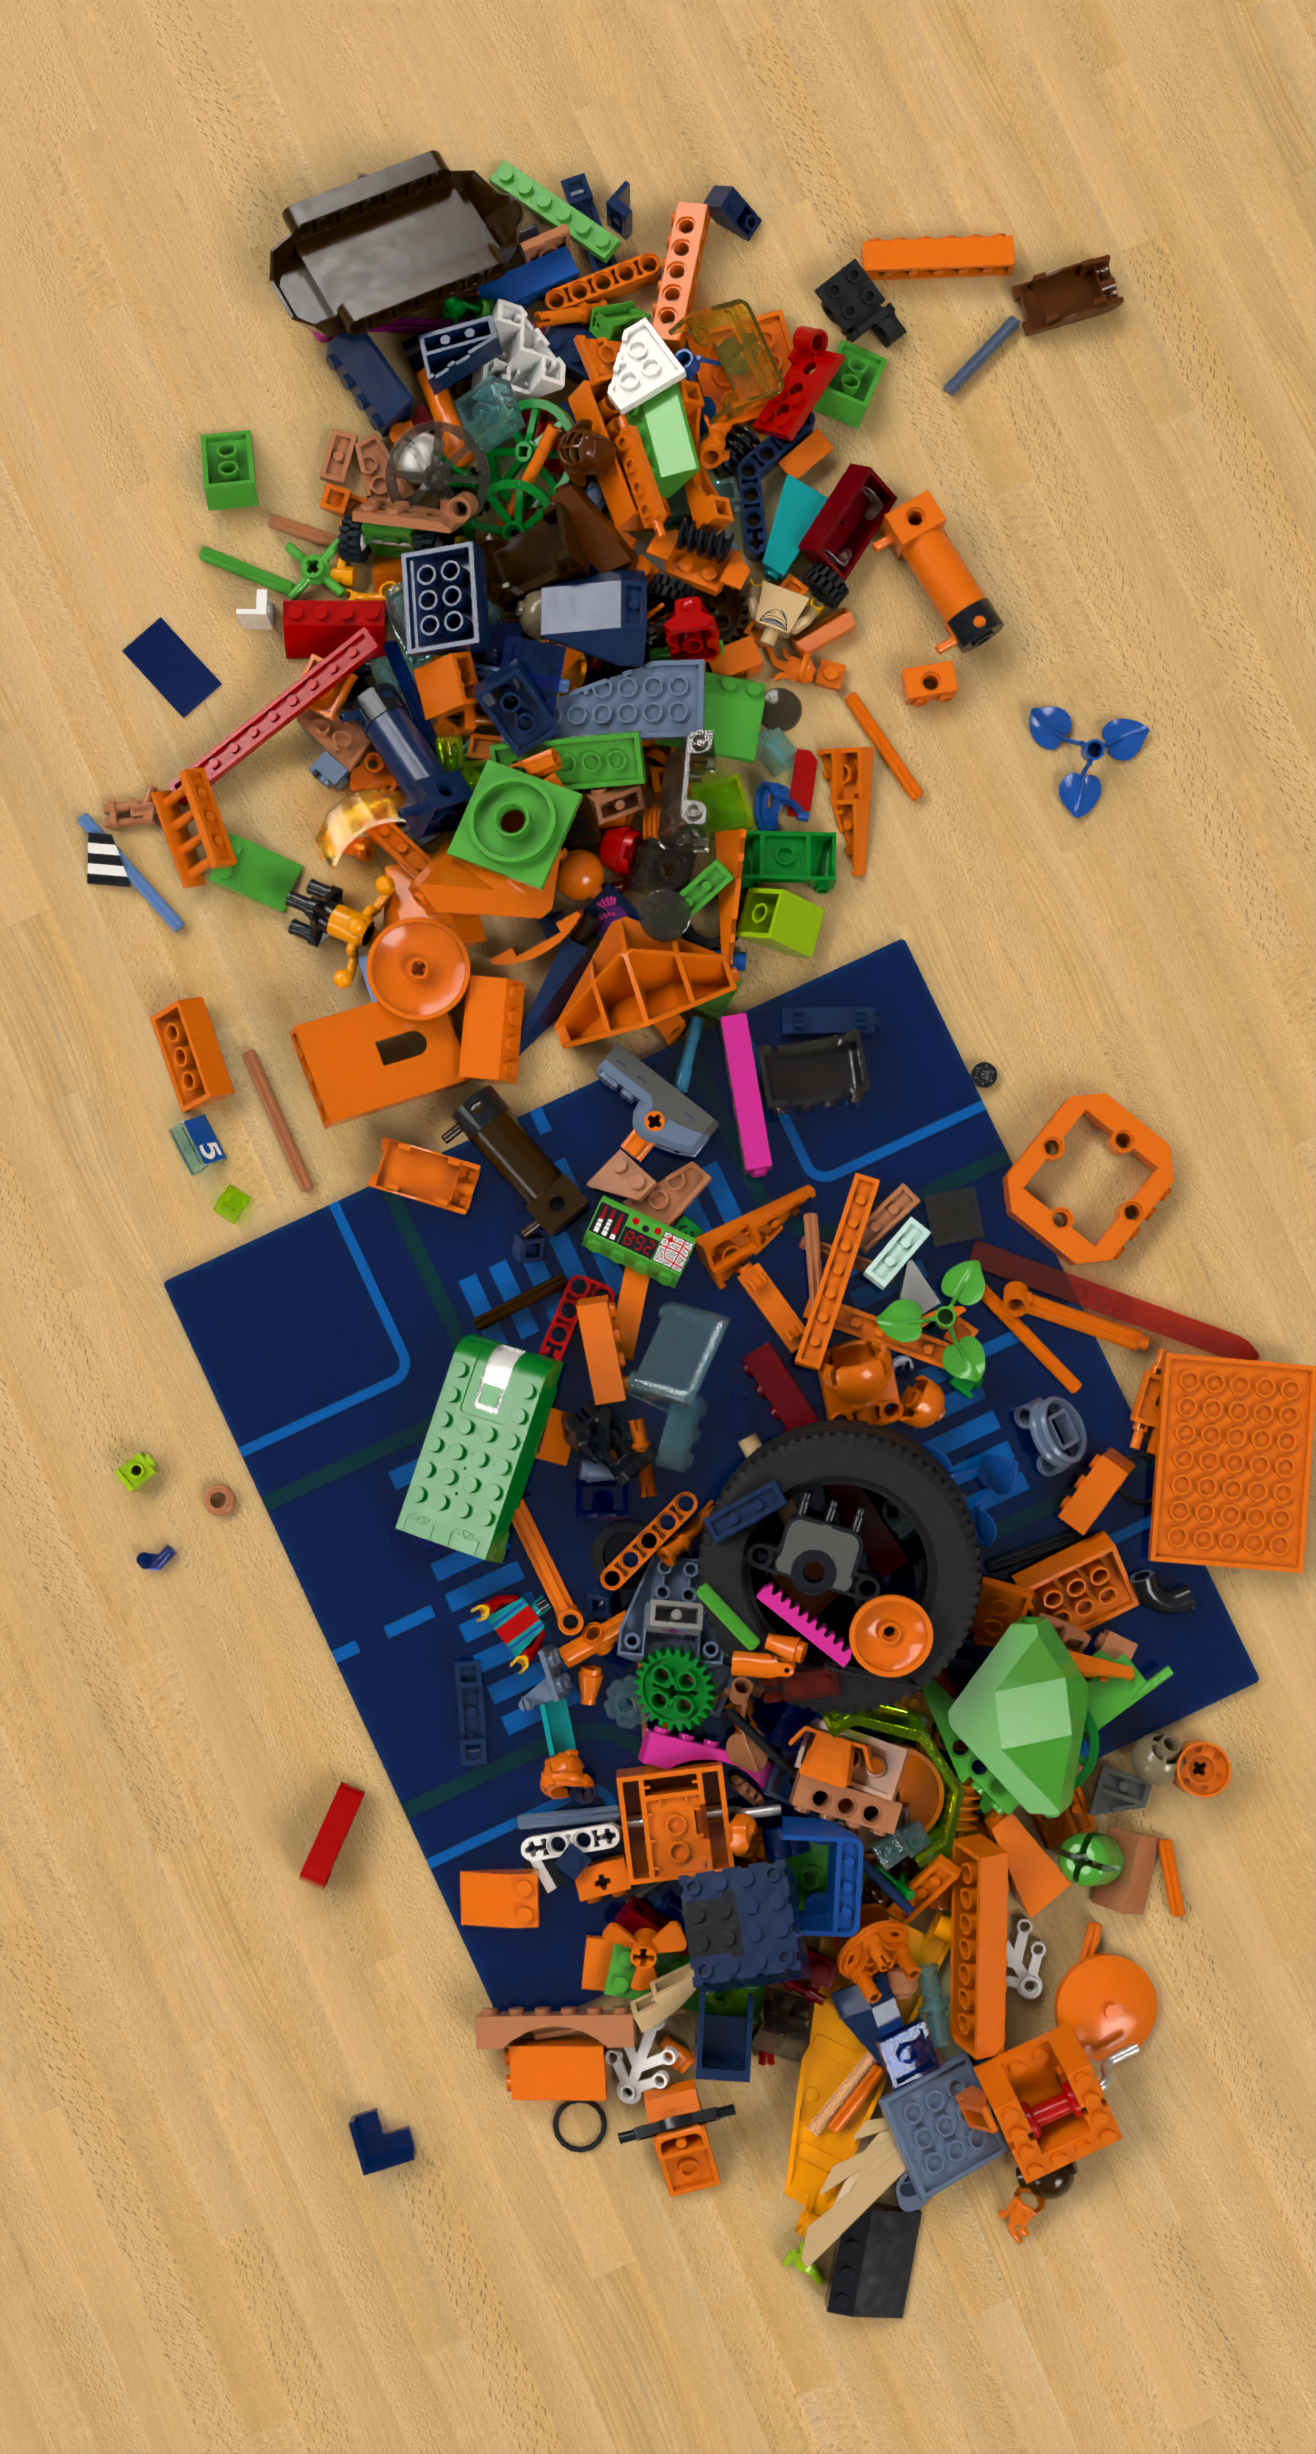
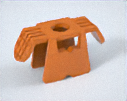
M806 1725L788 1742L792 1746L808 1731L816 1733L815 1739L799 1769V1773L839 1788L851 1785L855 1747L863 1749L869 1772L875 1771L870 1744L812 1725Z

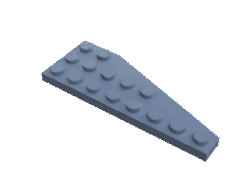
M704 659L651 661L643 667L634 670L629 669L622 672L623 674L599 680L569 691L566 695L550 698L545 702L561 728V731L550 738L640 730L641 740L705 738L706 661ZM501 735V742L503 743L506 742V740Z

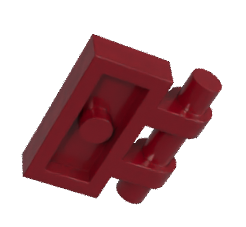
M806 1945L812 1978H808L812 1980L811 1986L808 1987L798 1980L781 1982L780 1984L784 1985V1989L790 1992L795 1991L805 1997L804 2000L823 2006L827 1997L819 1993L821 1986L828 1990L832 1988L839 1972L837 1961Z

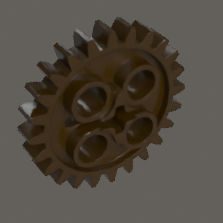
M724 584L721 593H718L716 596L723 597L725 602L715 604L712 599L716 596L708 593L707 596L709 613L715 617V622L722 620L728 624L726 628L719 629L720 636L718 637L719 640L728 645L732 643L731 639L740 640L738 632L745 630V626L741 623L748 622V616L743 615L748 612V606L742 605L745 603L746 597H738L741 592L740 590H733L732 587ZM695 588V597H699L704 604L703 593L706 592Z

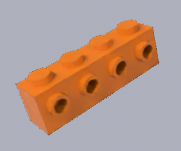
M609 1294L578 1299L576 1309L595 1405L625 1401L627 1391H631L629 1376H624L623 1367H626L624 1351L620 1352L618 1342H621L622 1339L620 1328L615 1327L613 1318L617 1317L615 1303L610 1302Z

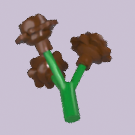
M911 1856L894 1857L888 1862L890 1874L897 1876L899 1880H896L880 1866L881 1863L876 1858H866L907 1900H912L915 1897V1892L905 1885V1879L912 1880L914 1875L920 1871V1867L917 1865V1858ZM873 1880L870 1881L869 1886L864 1888V1901L866 1903L881 1904L885 1908L891 1903L889 1896Z

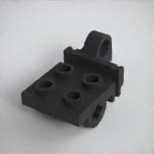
M856 258L815 290V293L822 301L821 306L826 316L833 323L839 324L842 328V334L847 331L851 333L846 338L848 342L851 341L853 343L872 328L884 346L888 348L907 332L896 317L893 305L888 303L885 307L881 306L885 298Z

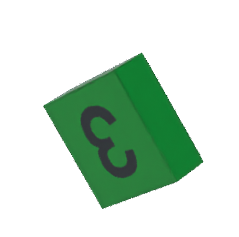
M685 1215L674 1226V1229L694 1238L704 1232Z

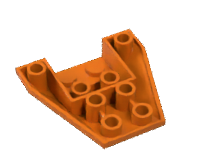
M429 853L428 855L432 858L435 853ZM398 863L385 867V875L392 877L395 881V890L384 906L383 930L402 919L425 917L437 920L452 929L462 940L465 948L488 942L479 915L443 913L430 917L427 916L423 908L414 901L413 895L408 890L415 879Z

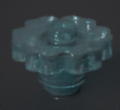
M629 1674L623 1680L616 1679L606 1689L609 1699L604 1702V1708L607 1710L606 1713L609 1718H616L619 1727L633 1729L637 1724L645 1725L649 1722L650 1711L642 1713L646 1706L645 1704H637L641 1695L634 1693V1690L640 1686L633 1683V1681L639 1676ZM628 1698L632 1700L633 1706L628 1703Z

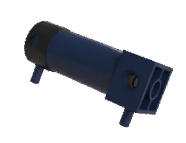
M382 683L367 689L356 698L352 704L351 711L339 714V720L342 723L354 720L358 722L407 800L404 806L398 810V816L406 820L417 840L457 830L473 794L459 770L445 771L394 685Z

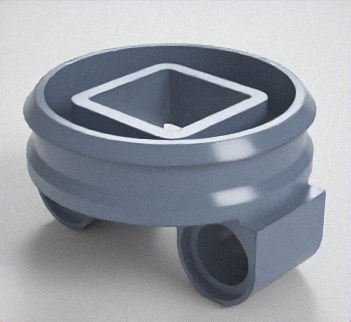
M1050 1396L1044 1400L1042 1397H1039L1016 1409L1014 1414L1015 1422L1023 1429H1030L1034 1444L1041 1454L1037 1458L1036 1465L1042 1475L1048 1477L1056 1475L1082 1459L1087 1446L1086 1430L1079 1413L1068 1401L1057 1396ZM1052 1419H1054L1056 1422V1425L1064 1439V1444H1062L1055 1430V1427L1051 1421Z

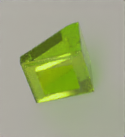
M230 1184L216 1201L214 1211L235 1224L251 1201V1197Z

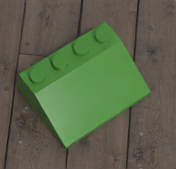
M706 672L705 738L654 740V743L754 763L764 709L766 684Z

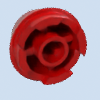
M632 826L610 828L599 844L600 862L618 876L632 875L639 861L636 860L638 846L642 847V833L634 830Z

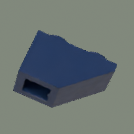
M714 185L703 203L708 204L710 217L717 224L746 241L751 239L762 221L733 186Z

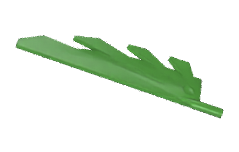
M1101 1650L1093 1654L1092 1657L1133 1667L1134 1678L1131 1681L1108 1677V1681L1101 1682L1099 1677H1092L1087 1681L1089 1692L1087 1709L1093 1716L1097 1729L1100 1730L1174 1675L1169 1666H1166L1146 1681L1126 1654H1122L1116 1659H1113ZM1088 1731L1083 1732L1082 1742L1089 1738ZM998 1779L991 1783V1790L995 1794L1005 1792L1006 1788ZM985 1793L982 1796L979 1807L984 1814H987L993 1808L990 1806L992 1800Z

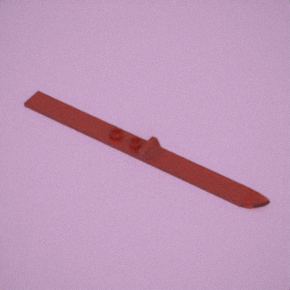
M977 1240L974 1242L968 1261L978 1260L983 1271L1011 1281L1022 1282L1027 1287L1223 1358L1257 1360L1259 1358L1258 1352L1249 1341L1239 1335Z

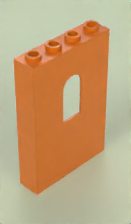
M376 1001L296 1025L289 1032L325 1129L463 1086L470 1081V1079L459 1077L462 1041L459 1037H456L453 1029L454 1020L451 1014L448 1013L428 1021H410L391 1014ZM410 1031L419 1032L424 1036L427 1043L424 1053L389 1065H383L375 1042Z

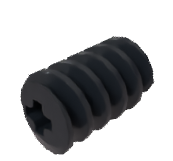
M737 424L734 427V432L730 431L727 434V439L725 438V450L729 451L730 458L723 461L716 468L711 469L722 481H726L724 472L732 475L731 465L737 467L739 464L738 458L743 459L746 456L745 451L750 453L753 450L752 444L758 446L761 443L758 437L743 425Z
M685 517L679 529L677 547L678 550H683L687 545V552L690 554L697 548V556L702 557L706 552L707 560H712L716 555V562L721 564L730 551L734 533L728 539H725V530H722L717 536L715 527L706 532V524L703 523L699 529H696V520H693L687 526V519Z

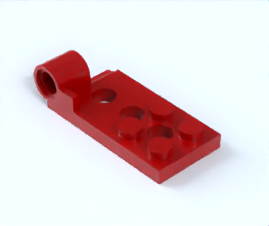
M808 326L798 327L793 335L794 348L787 357L792 365L752 427L757 433L792 442L845 360L843 354L826 351L828 335L824 330Z

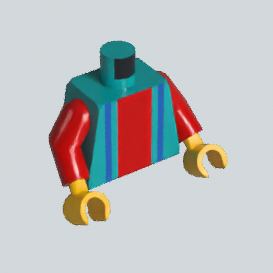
M516 1594L497 1595L483 1605L473 1607L471 1613L476 1610L481 1612V1618L476 1620V1622L488 1620L516 1657L510 1663V1667L516 1662L522 1666V1670L518 1674H522L538 1654V1651L541 1650L546 1636L544 1630L546 1624L540 1616L552 1607L543 1595L530 1604L525 1596L519 1597Z

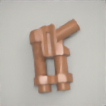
M148 785L143 800L136 801L134 797H131L129 801L116 803L115 800H110L108 804H103L104 814H110V818L105 819L106 829L112 828V831L129 826L154 825L156 823L157 811L151 793L156 792L157 788ZM130 811L131 817L118 818L119 812Z

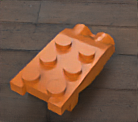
M382 1138L379 1149L384 1152L377 1174L371 1173L368 1183L369 1187L454 1213L467 1214L480 1175V1165L390 1138Z

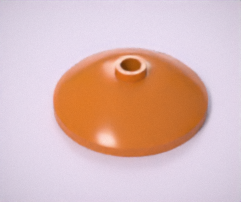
M886 1594L867 1601L858 1609L850 1624L849 1642L854 1657L866 1670L882 1677H899L914 1671L926 1660L932 1648L933 1628L927 1613L917 1602L902 1595ZM886 1627L894 1628L891 1634L884 1633Z

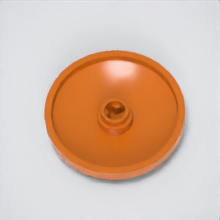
M411 917L389 925L377 936L367 957V979L374 997L388 1012L405 1020L428 1021L448 1013L461 1000L469 983L470 960L462 940L448 926L430 918Z
M889 1742L910 1750L896 1799H899L901 1803L908 1802L910 1805V1843L924 1836L938 1820L944 1803L943 1781L935 1764L925 1753L911 1745ZM858 1755L854 1758L853 1766L858 1762ZM879 1759L874 1760L875 1771L872 1772L874 1775L879 1774L883 1769L882 1762ZM845 1798L839 1802L841 1811H846L850 1808V1799ZM850 1827V1829L856 1834V1828Z
M1114 1953L1093 1954L1075 1963L1061 1979L1054 1999V2016L1057 2027L1069 2022L1087 2057L1098 2061H1103L1111 2053L1134 2042L1140 2047L1149 2036L1157 2014V1997L1148 1975L1130 1959Z

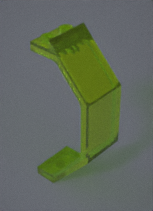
M883 1705L878 1706L879 1709L860 1713V1710L844 1714H836V1711H830V1713L820 1712L833 1738L848 1728L859 1725L915 1740L923 1745L942 1774L944 1803L941 1814L934 1826L924 1836L910 1843V1850L920 1868L929 1865L940 1854L949 1859L965 1790L917 1713L890 1706L884 1707Z

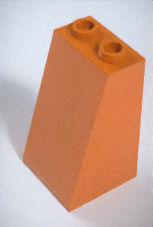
M992 1809L987 1814H983L981 1818L991 1841L1008 1852L1010 1859L1008 1867L1009 1884L1018 1903L1032 1918L1069 1887L1071 1883L1013 1813L1009 1816L1003 1813L1000 1816Z
M590 2035L553 2037L542 2040H512L509 2043V2048H506L504 2051L505 2065H510L511 2074L506 2075L507 2092H512V2100L606 2101L605 2045Z

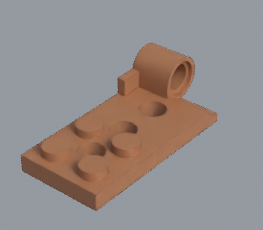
M461 492L451 500L441 499L440 509L410 506L407 501L386 503L383 498H370V501L362 503L360 507L352 511V521L452 533L477 513L479 504L477 498L470 492ZM459 502H463L466 505L467 513L459 509Z
M802 1714L797 1733L804 1726L812 1725L870 1744L873 1760L879 1759L882 1762L883 1769L877 1775H874L872 1772L870 1773L866 1765L863 1749L855 1747L858 1762L853 1766L852 1780L849 1786L890 1801H895L910 1753L909 1749L809 1714ZM808 1731L799 1739L802 1743L794 1767L800 1769L815 1739L816 1733Z

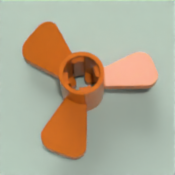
M670 1921L658 1933L651 1928H641L633 1936L617 1923H609L602 1933L604 1939L631 1949L630 1960L636 1966L631 1988L635 1991L651 1989L649 1982L659 1978L655 1968L658 1953L683 1951L687 1947V1937L681 1924L677 1921Z

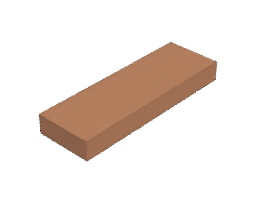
M904 1183L870 1213L859 1249L864 1254L921 1201Z

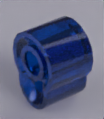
M782 1823L760 1831L767 1862L789 1858L812 1850L810 1841L783 1840Z

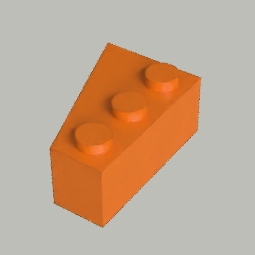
M1112 1447L1102 1456L1097 1454L1089 1464V1467L1092 1469L1087 1477L1083 1474L1073 1486L1077 1491L1072 1497L1067 1495L1059 1506L1062 1511L1058 1517L1082 1535L1090 1529L1113 1495L1122 1486L1129 1473L1136 1467V1464Z

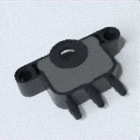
M805 1491L800 1499L796 1514H793L785 1525L780 1545L759 1540L754 1542L749 1549L748 1560L753 1567L792 1579L793 1584L798 1590L807 1595L817 1596L830 1590L862 1601H869L880 1593V1581L877 1576L858 1569L863 1552V1538L860 1532L865 1519L866 1510L864 1508H857L851 1526L835 1522L839 1502L834 1499L830 1500L824 1518L808 1514L812 1493ZM756 1548L766 1549L769 1556L765 1561L755 1559L753 1551ZM809 1562H818L824 1567L825 1573L820 1579H810L804 1573L805 1565ZM869 1580L875 1584L876 1588L872 1593L867 1594L862 1592L860 1584L863 1581Z

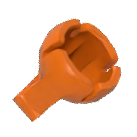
M868 1339L846 1341L827 1349L818 1375L828 1420H835L838 1416L843 1415L845 1416V1421H865L869 1424L883 1426L902 1417L904 1408L900 1401L892 1356L887 1345L878 1340L871 1344ZM895 1403L892 1408L885 1409L887 1404Z

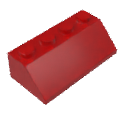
M283 600V632L287 659H310L312 653L324 659L364 626L382 648L370 659H387L388 609L385 601Z

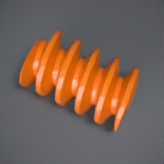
M971 1778L963 1785L960 1781L959 1783L951 1784L950 1787L957 1790V1793L949 1794V1797L955 1800L956 1803L947 1806V1808L954 1811V1814L946 1815V1819L952 1821V1825L944 1826L945 1829L957 1832H971L978 1829V1825L971 1821L979 1820V1815L974 1810H979L980 1804L974 1800L982 1799V1796L970 1785L973 1782Z

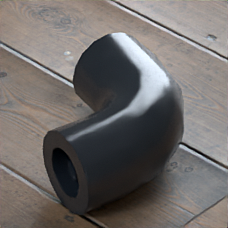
M1151 1569L1138 1571L1129 1578L1133 1591L1141 1604L1155 1613L1174 1615L1196 1608L1187 1584L1172 1589L1162 1588L1158 1583L1155 1572Z

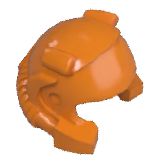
M569 1749L555 1753V1756L545 1760L544 1769L541 1773L540 1789L549 1798L564 1799L569 1797V1790L562 1786L584 1788L595 1786L594 1780L589 1775L583 1774L585 1766L578 1757V1750Z

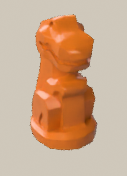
M736 1814L729 1824V1832L731 1834L729 1847L735 1857H737V1865L747 1868L749 1867L748 1864L766 1861L771 1864L774 1859V1845L770 1835L764 1828L757 1825L751 1814Z

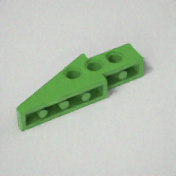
M934 1679L928 1685L925 1683L922 1685V1693L960 1783L963 1785L971 1778L973 1782L970 1785L981 1796L985 1793L992 1800L990 1806L1000 1816L1003 1813L1009 1816L1020 1805L1007 1789L1002 1794H995L991 1790V1783L997 1780V1778L988 1768L981 1775L973 1772L971 1767L973 1762L980 1759L969 1747L964 1755H957L953 1751L954 1743L962 1741L949 1725L948 1710L955 1700Z

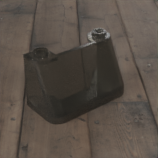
M696 730L690 733L665 760L658 827L659 844L665 850L709 853L710 838L707 832L706 807L700 801L687 799L689 782L702 783V777L707 771L715 772L714 730Z

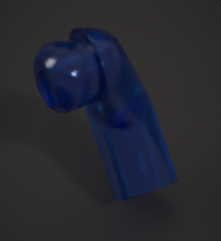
M167 1544L159 1554L140 1553L136 1558V1562L145 1570H161L177 1552Z

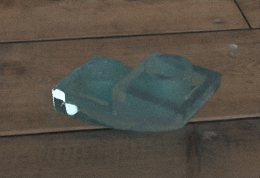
M917 1820L896 1830L894 1835L889 1834L870 1846L882 1869L887 1871L906 1856L914 1857L932 1844V1841L920 1821Z

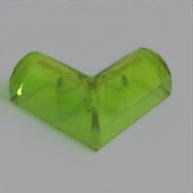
M446 735L436 738L438 759L445 771L459 770L469 787H476L487 760L491 759L465 761L462 735Z

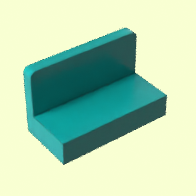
M566 1696L556 1702L552 1700L540 1704L550 1757L555 1756V1753L576 1749Z

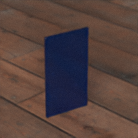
M161 617L122 651L183 718L222 685Z

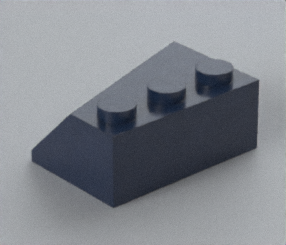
M576 322L551 326L545 338L550 343L548 347L555 357H560L565 363V376L578 385L584 380L590 381L573 341L576 335L597 339L589 332L590 323L588 325H581Z

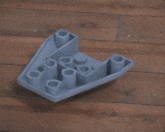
M652 1554L619 1628L617 1655L641 1664V1661L645 1658L648 1659V1655L652 1651L656 1653V1650L660 1647H663L666 1651L668 1646L673 1645L676 1652L678 1647L683 1646L685 1654L690 1649H693L692 1657L696 1658L702 1655L700 1661L702 1665L709 1663V1667L722 1666L723 1650L715 1639V1633H712L705 1617L706 1611L704 1610L702 1631L699 1636L646 1632L647 1607L651 1599L702 1603L701 1599L696 1595V1591L699 1588V1559L678 1557L676 1564L670 1567L663 1560H660L658 1555Z

